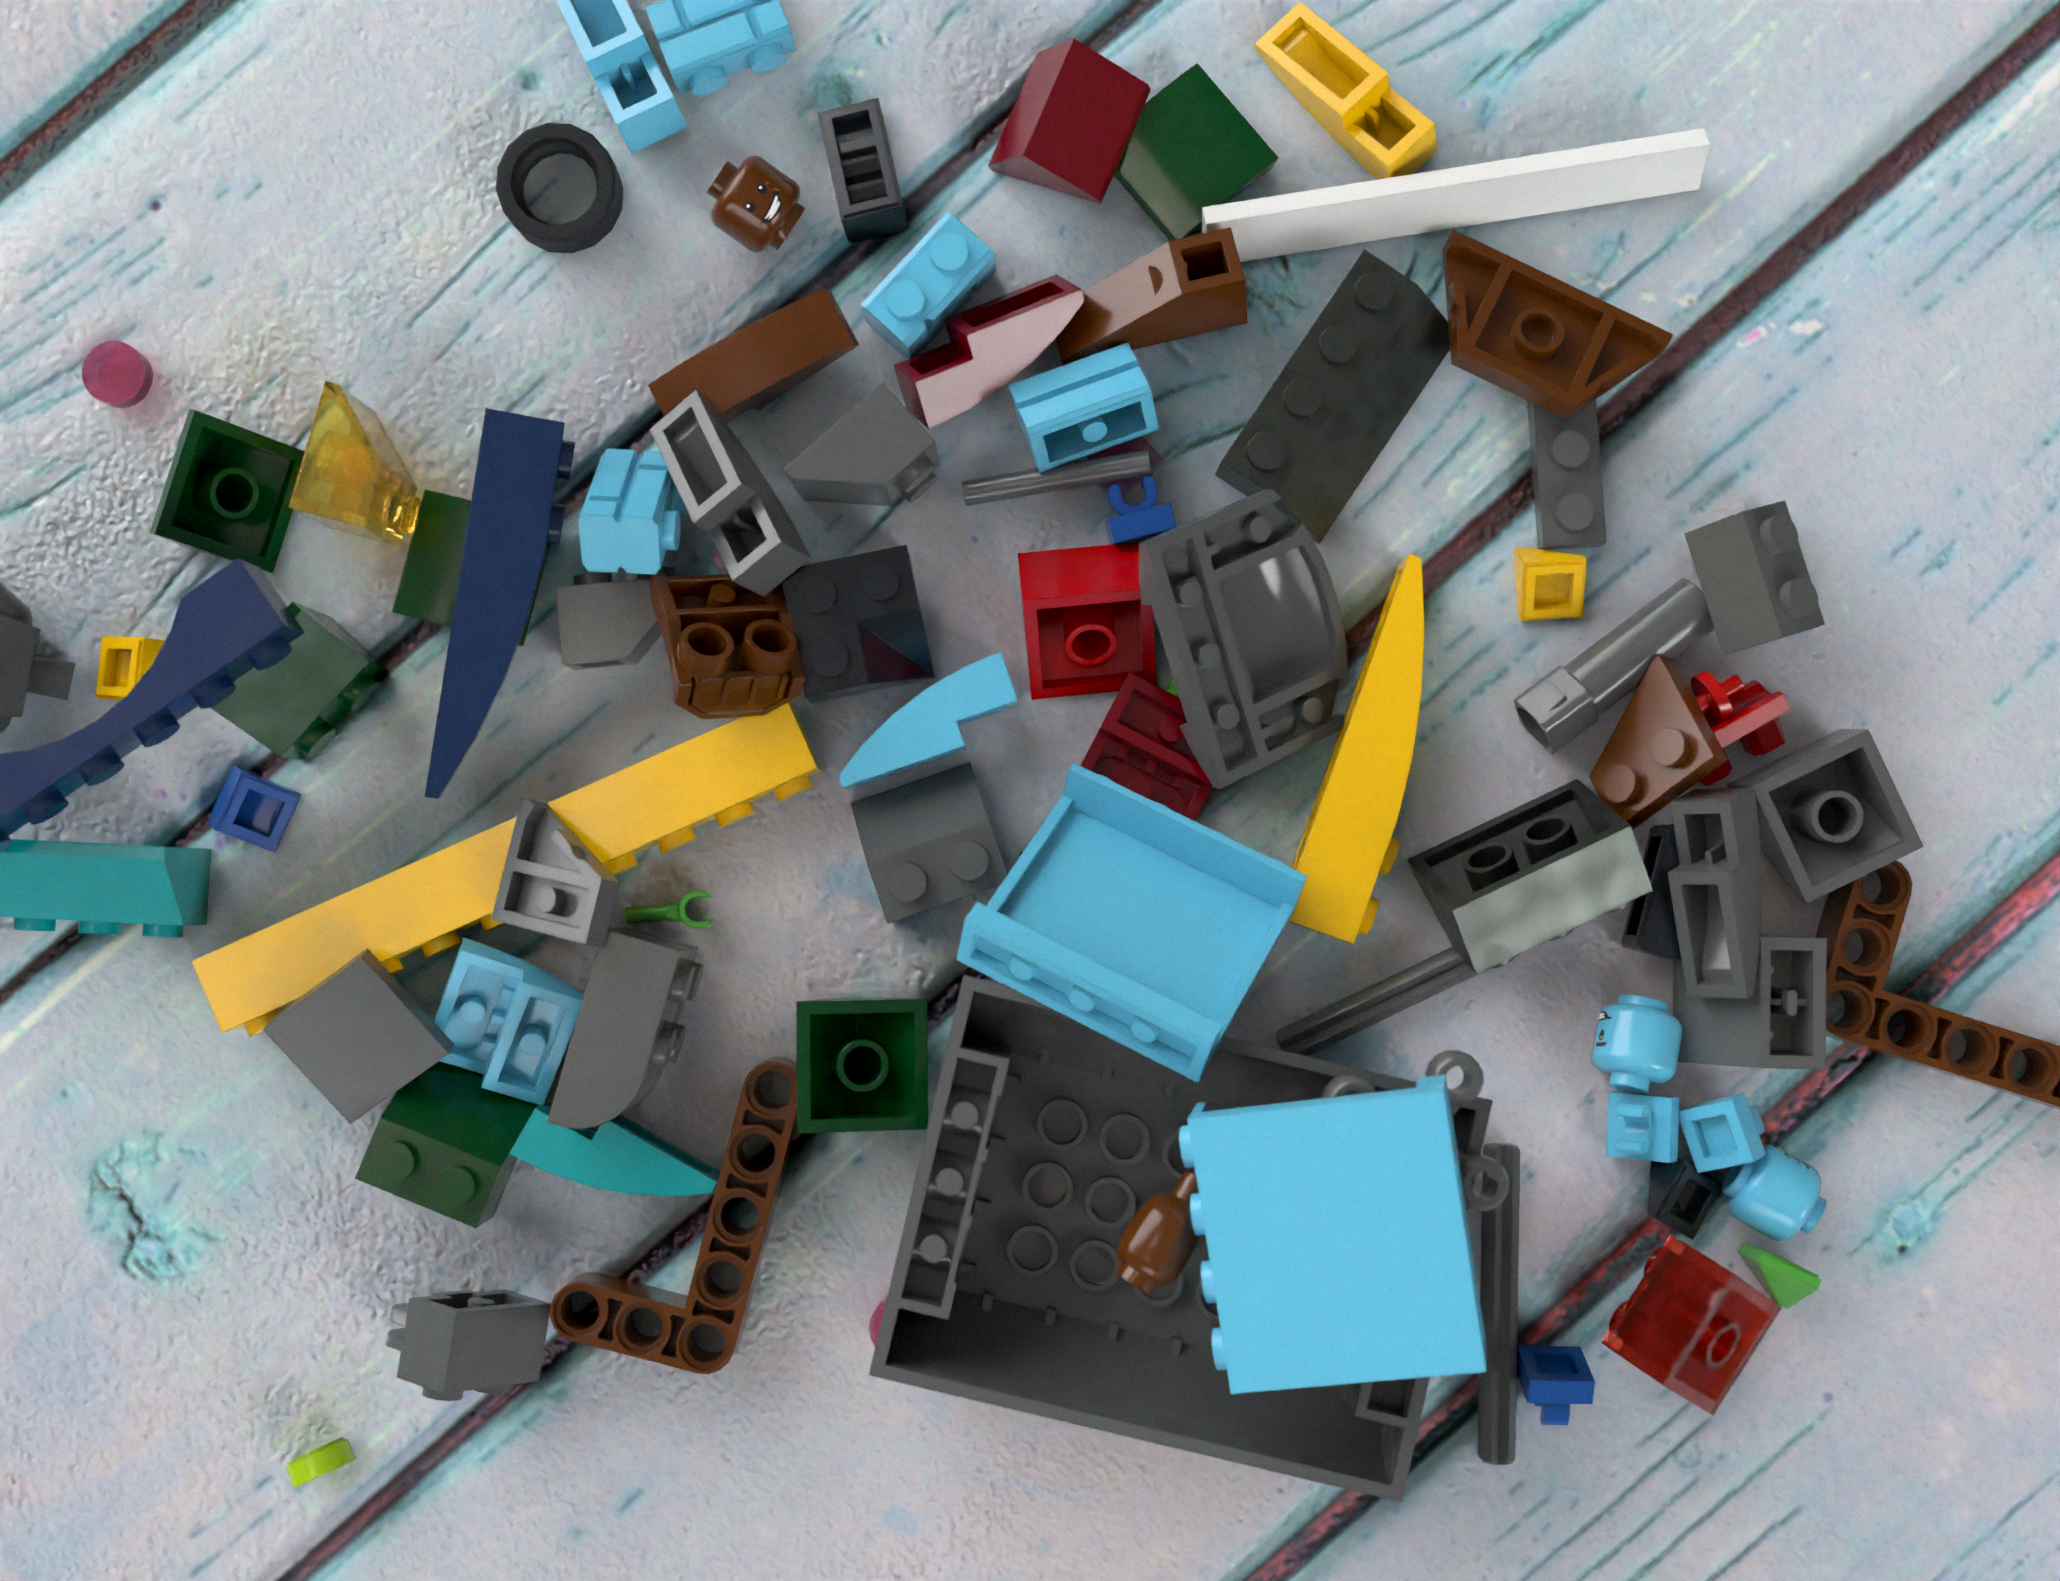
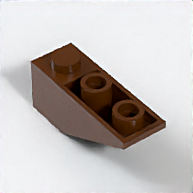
M1231 227L1166 242L1082 290L1085 302L1063 331L1056 337L1063 366L1127 342L1131 349L1135 350L1247 324L1245 277Z

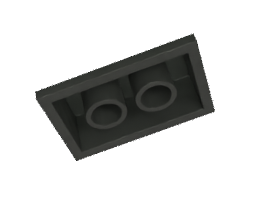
M1578 779L1407 859L1411 871L1449 941L1476 974L1486 969L1502 967L1511 962L1516 955L1545 941L1561 939L1571 933L1575 927L1604 913L1620 911L1627 907L1632 900L1653 891L1631 825Z

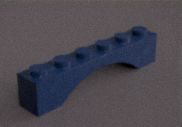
M237 558L183 595L180 599L172 628L154 663L130 693L98 720L64 739L26 751L0 753V853L12 844L9 835L28 822L35 825L56 816L68 806L69 803L65 798L85 783L88 786H94L113 777L124 767L125 764L122 758L141 745L147 748L165 741L179 730L180 724L177 720L197 706L200 709H206L222 702L236 690V686L233 683L235 680L254 667L257 671L270 668L291 653L292 648L289 643L305 632L260 567Z

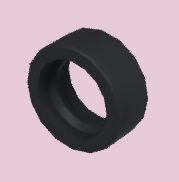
M545 123L525 130L507 146L497 166L496 193L503 213L529 243L548 252L575 253L595 246L612 231L622 211L623 185L617 167L609 152L593 134L572 124ZM559 153L573 154L583 159L592 168L597 181L596 198L591 208L578 219L562 225L549 224L536 218L528 209L523 195L524 182L530 170L541 160Z

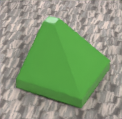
M1748 1242L1746 1245L1741 1244L1738 1253L1771 1300L1786 1309L1817 1290L1821 1283V1280L1818 1279L1819 1275Z

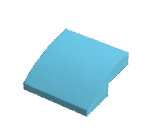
M463 937L433 1018L434 1023L454 1044L450 1053L441 1059L440 1062L484 1074L481 1085L483 1089L543 1105L574 1030L584 993L527 961Z

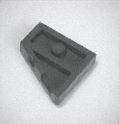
M522 797L491 920L604 948L620 882L547 803Z

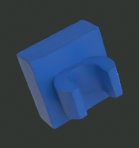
M1150 475L1141 478L1144 498L1139 505L1131 506L1126 504L1121 498V490L1118 484L1109 486L1107 493L1109 505L1120 515L1104 521L1110 545L1167 532L1177 527L1171 503L1153 507L1157 500L1158 489Z
M1517 1345V1376L1527 1403L1541 1406V1425H1568L1570 1404H1593L1595 1380L1581 1347Z

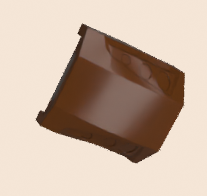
M657 572L656 575H651L649 583L651 601L665 641L674 682L673 699L676 705L702 720L766 715L801 696L806 677L800 660L797 638L793 632L791 613L787 611L782 582L763 597L733 582L729 574L666 577L665 572Z

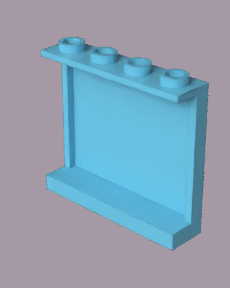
M1073 763L1068 771L1063 795L986 906L976 902L964 919L956 960L1198 1083L1293 916L1308 876L1277 859L1270 858L1229 838L1219 831L1212 830L1170 810L1161 803L1139 795L1103 775L1096 774Z
M1446 1075L1420 1077L1417 1079L1416 1088L1216 1111H1208L1207 1102L1196 1103L1187 1119L1188 1125L1180 1126V1150L1185 1168L1195 1167L1199 1193H1192L1190 1197L1191 1219L1195 1235H1206L1209 1260L1202 1261L1201 1264L1202 1289L1206 1303L1217 1304L1220 1328H1213L1212 1330L1213 1358L1218 1371L1227 1370L1231 1394L1486 1372L1487 1344Z

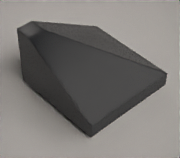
M1678 1157L1677 1161L1672 1163L1651 1161L1647 1214L1693 1240L1723 1184L1704 1172L1698 1173L1696 1167Z

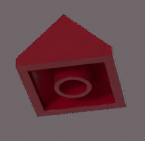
M1074 38L1040 51L1034 59L988 166L994 172L1101 204L1151 89L1144 81Z

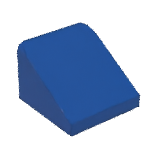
M233 765L212 809L208 823L216 831L276 853L302 795L249 770Z

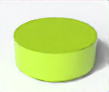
M341 1437L289 1461L285 1469L292 1487L295 1489L355 1461L356 1457L348 1438L344 1440V1437Z

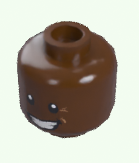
M759 156L746 158L738 168L727 161L707 191V194L717 200L711 211L712 223L750 251L761 252L769 245L778 250L805 210V207L798 203L801 192L800 187L794 180Z

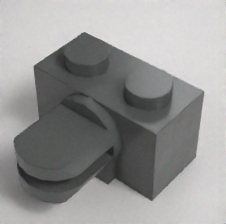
M504 1289L482 1292L472 1290L433 1293L432 1296L409 1298V1303L395 1304L391 1309L390 1320L392 1323L405 1327L393 1329L387 1333L386 1346L401 1351L396 1378L422 1386V1395L424 1397L440 1401L461 1400L463 1392L469 1390L487 1394H506L510 1392L512 1384L539 1381L551 1303Z

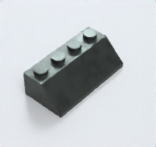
M1364 249L1221 460L1215 475L1247 497L1265 489H1273L1282 499L1272 504L1289 518L1292 524L1303 523L1314 542L1320 544L1449 352L1448 321L1416 283Z

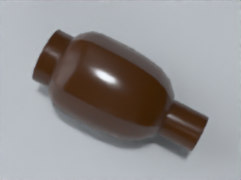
M1185 1171L1172 1194H1160L1147 1200L1132 1218L1118 1242L1117 1254L1122 1263L1115 1274L1151 1296L1157 1284L1165 1286L1177 1279L1191 1257L1199 1236L1195 1235L1190 1211L1191 1194L1199 1193L1195 1175Z

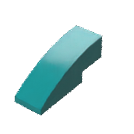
M549 1102L534 1109L509 1153L547 1173L586 1186L627 1194L657 1196L711 1194L716 1189L720 1175L718 1169L623 1115H619L601 1124L598 1130L592 1127L581 1129L566 1128L547 1123L552 1106Z

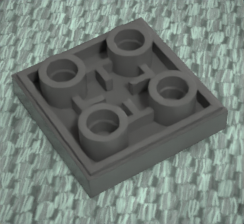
M368 948L271 1018L262 1029L349 1124L355 1122L447 1056L454 1045Z

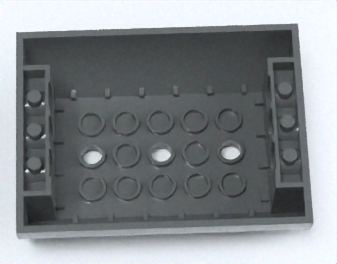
M963 975L869 1375L1402 1502L1430 1377L1231 1394L1227 1370L1218 1371L1213 1358L1212 1330L1213 1328H1220L1217 1304L1206 1303L1202 1289L1201 1264L1202 1261L1209 1260L1206 1235L1199 1236L1191 1257L1177 1279L1165 1286L1157 1284L1151 1296L1132 1286L1115 1273L1122 1263L1117 1254L1118 1242L1138 1210L1147 1200L1156 1195L1172 1194L1185 1171L1196 1176L1195 1167L1185 1168L1183 1164L1179 1141L1180 1126L1188 1125L1187 1119L1196 1103L1207 1102L1208 1111L1321 1099L1325 1086L1333 1078L1346 1074H1354L1366 1079L1376 1092L1416 1088L1417 1082L1224 1037L1200 1081L1197 1083L1004 984ZM1349 1091L1346 1092L1343 1096L1357 1095L1358 1092ZM1476 1097L1472 1102L1461 1106L1453 1115L1456 1145L1461 1152L1469 1155L1481 1154L1493 1100ZM1042 1169L1055 1170L1065 1179V1193L1055 1203H1039L1029 1192L1028 1184L1031 1177ZM1476 1175L1471 1181V1191L1473 1190Z

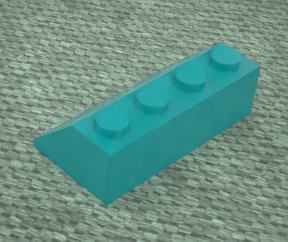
M11 839L12 844L0 853V917H14V930L55 931L57 919L78 920V933L119 934L120 923L143 924L142 936L183 937L184 926L207 925L211 849Z

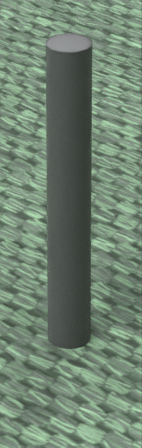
M1148 449L1066 463L1041 473L1036 468L966 480L962 482V491L965 504L970 506L1153 475L1151 453Z

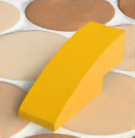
M1299 2L1255 43L1258 54L1307 112L1346 152L1377 180L1413 174L1438 151L1435 123L1390 88L1388 72L1302 2Z

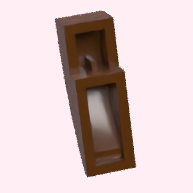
M824 288L718 341L648 384V387L664 417L697 390L706 396L728 424L749 409L761 410L859 346V343L831 290Z

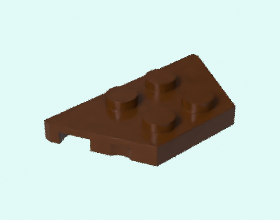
M1454 229L1443 248L1451 364L1565 419L1570 418L1660 356L1672 339V333Z

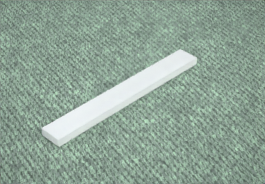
M1702 128L1202 207V234L1231 227L1240 262L1694 191L1699 190L1711 144L1705 129Z

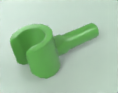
M696 890L686 894L680 902L626 908L625 919L628 924L664 920L668 922L683 921L685 925L691 928L700 929L707 927L714 919L701 922L690 920L685 912L686 904L695 897L709 898L712 896L705 891Z

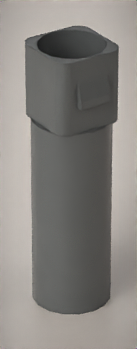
M1684 578L1680 579L1564 667L1558 666L1513 700L1522 726L1550 754L1556 753L1599 720L1598 716L1636 689L1652 660L1658 656L1674 660L1715 629L1703 592L1691 581Z

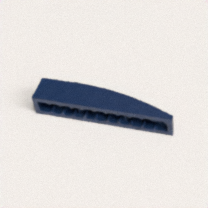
M485 408L425 797L441 798L477 739L507 677L526 626L545 557L547 541L560 543L566 505L553 503L557 478L570 480L575 442L563 440L564 422Z

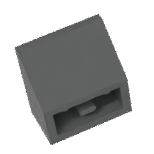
M1760 936L1754 995L1748 999L1687 997L1682 961H1674L1673 1016L1678 1019L1683 1029L1677 1062L1750 1068L1826 1070L1827 938Z

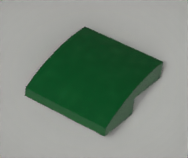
M1196 63L1144 104L1114 176L1168 240L1173 241L1189 237L1202 227V207L1226 204L1269 172L1279 157L1201 66Z
M426 489L423 491L391 613L451 629L471 500ZM548 541L546 544L545 557L543 560L530 614L518 646H524L527 630L529 627L532 611L534 608L537 592L539 589L541 577L543 574L546 558L551 543Z

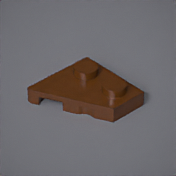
M1658 656L1651 661L1589 776L1599 798L1629 823L1632 830L1728 760L1673 659Z

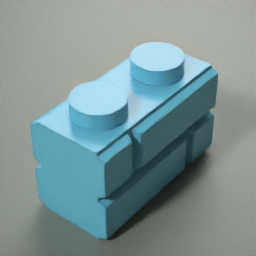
M662 0L645 7L679 94L690 90L697 96L713 93L727 84V76L748 68L753 73H764L773 70L786 61L787 57L785 54L796 50L789 24L779 0Z
M947 211L861 304L865 321L906 360L919 355L946 326L944 319L957 314L972 298L971 290L979 291L996 272L995 253L958 218Z
M1128 342L1046 372L1034 373L1027 379L1008 385L1021 432L1039 473L1064 465L1068 461H1075L1159 430L1149 384L1141 367L1138 366L1137 359Z
M606 448L604 454L601 455L578 519L582 565L585 566L587 571L617 573L619 567H623L626 573L656 575L658 570H661L666 550H678L681 530L680 516H687L688 511L660 451H644L642 456H638L635 450Z

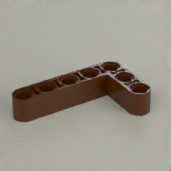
M1896 860L1875 870L1881 881V892L1873 902L1869 901L1863 893L1862 881L1864 876L1828 893L1815 937L1827 938L1826 1002L1829 996L1838 991L1844 999L1845 1012L1842 1018L1835 1024H1832L1826 1016V1037L2060 1110V1046L1883 990L1912 893V880L1909 871L1902 863ZM1855 930L1861 936L1863 952L1859 959L1851 963L1845 956L1843 948L1847 935ZM1899 1011L1906 1023L1905 1032L1901 1039L1893 1043L1888 1036L1887 1023L1890 1017ZM1961 1031L1966 1040V1050L1963 1056L1955 1062L1949 1052V1042L1955 1033ZM2021 1050L2025 1054L2027 1066L2023 1076L2016 1081L2011 1072V1061L2015 1054Z
M773 1057L764 1060L748 1073L744 1081L688 1296L599 1272H585L576 1275L560 1289L550 1304L551 1322L561 1336L571 1341L698 1374L717 1372L729 1363L742 1339L797 1129L796 1062L786 1057ZM778 1071L790 1080L792 1094L788 1102L781 1105L772 1104L763 1098L759 1089V1082L765 1072ZM762 1134L770 1139L775 1148V1159L772 1164L756 1166L747 1160L743 1152V1142L746 1136ZM735 1197H744L751 1200L759 1213L757 1225L750 1228H740L734 1225L727 1215L729 1200ZM722 1260L735 1264L740 1270L742 1285L734 1290H723L717 1287L710 1275L712 1263ZM585 1291L597 1300L599 1305V1316L597 1319L584 1320L573 1312L571 1306L573 1292ZM638 1308H649L655 1311L662 1322V1333L657 1336H645L639 1333L632 1321L633 1311ZM702 1324H711L719 1328L725 1338V1348L716 1353L701 1349L695 1341L694 1328Z

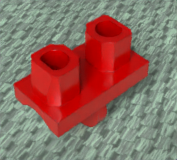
M1702 671L1691 678L1694 698L1725 754L1724 747L1740 739L1744 751L1753 756L1767 754L1785 744L1779 716L1791 709L1784 693L1777 691L1771 694L1756 680H1752L1744 685L1735 674L1720 683L1707 671ZM1729 759L1699 782L1709 786L1728 776L1733 769Z

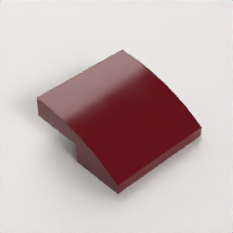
M1129 672L1080 766L1096 774L1103 775L1113 782L1154 802L1161 803L1170 810L1193 821L1196 820L1210 790L1213 788L1180 728V725L1187 722L1180 698Z

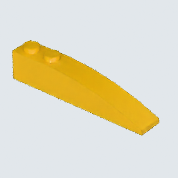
M1408 554L1398 564L1344 716L1342 730L1338 733L1291 868L1308 877L1289 922L1354 944L1358 933L1368 934L1379 905V899L1371 897L1378 874H1389L1400 846V839L1392 837L1397 823L1413 757L1422 692L1425 628L1422 558L1412 554Z

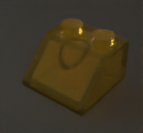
M325 381L289 508L327 528L401 547L404 533L410 534L414 529L420 506L419 498L415 497L418 487L376 412L339 384Z

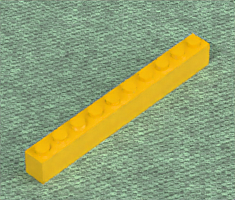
M790 701L766 715L740 717L547 804L610 873L616 876L638 865L634 856L637 853L655 845H658L661 854L670 852L696 840L693 829L716 819L719 827L722 828L754 814L755 811L751 803L772 793H775L778 802H781L811 789L814 786L810 777L822 772V768L795 707ZM517 817L191 961L221 1031L228 1032L245 1028L249 1037L263 1033L262 1029L271 1018L367 948L390 974L394 975L404 969L400 961L401 958L419 950H423L426 958L446 952L462 943L458 933L480 923L485 932L506 925L505 923L491 920Z

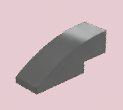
M695 390L650 429L693 524L710 532L733 582L764 597L811 559L799 533L775 492L749 453L704 394Z
M1755 788L1694 789L1670 802L1680 865L1667 872L1687 997L1748 999L1754 995L1762 916V866Z

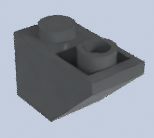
M661 567V570H658V572H665L666 577L676 576L674 567ZM586 573L573 577L574 586L556 587L563 665L574 670L634 665L640 662L662 635L651 601L649 586L651 575L637 574V580L612 582L611 573Z

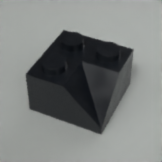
M907 545L804 565L782 582L787 611L791 613L793 632L797 638L800 660L806 677L803 686L804 695L811 703L935 678Z

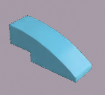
M556 0L631 154L688 128L627 0Z
M996 653L957 670L926 688L892 714L862 744L838 775L842 787L850 790L966 750L959 725L1018 705L1002 653Z

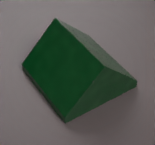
M189 409L150 533L183 547L226 560L234 561L239 558L260 567L262 571L273 573L311 453L200 411Z
M845 997L796 1001L798 1134L927 1129L928 1046L926 998Z

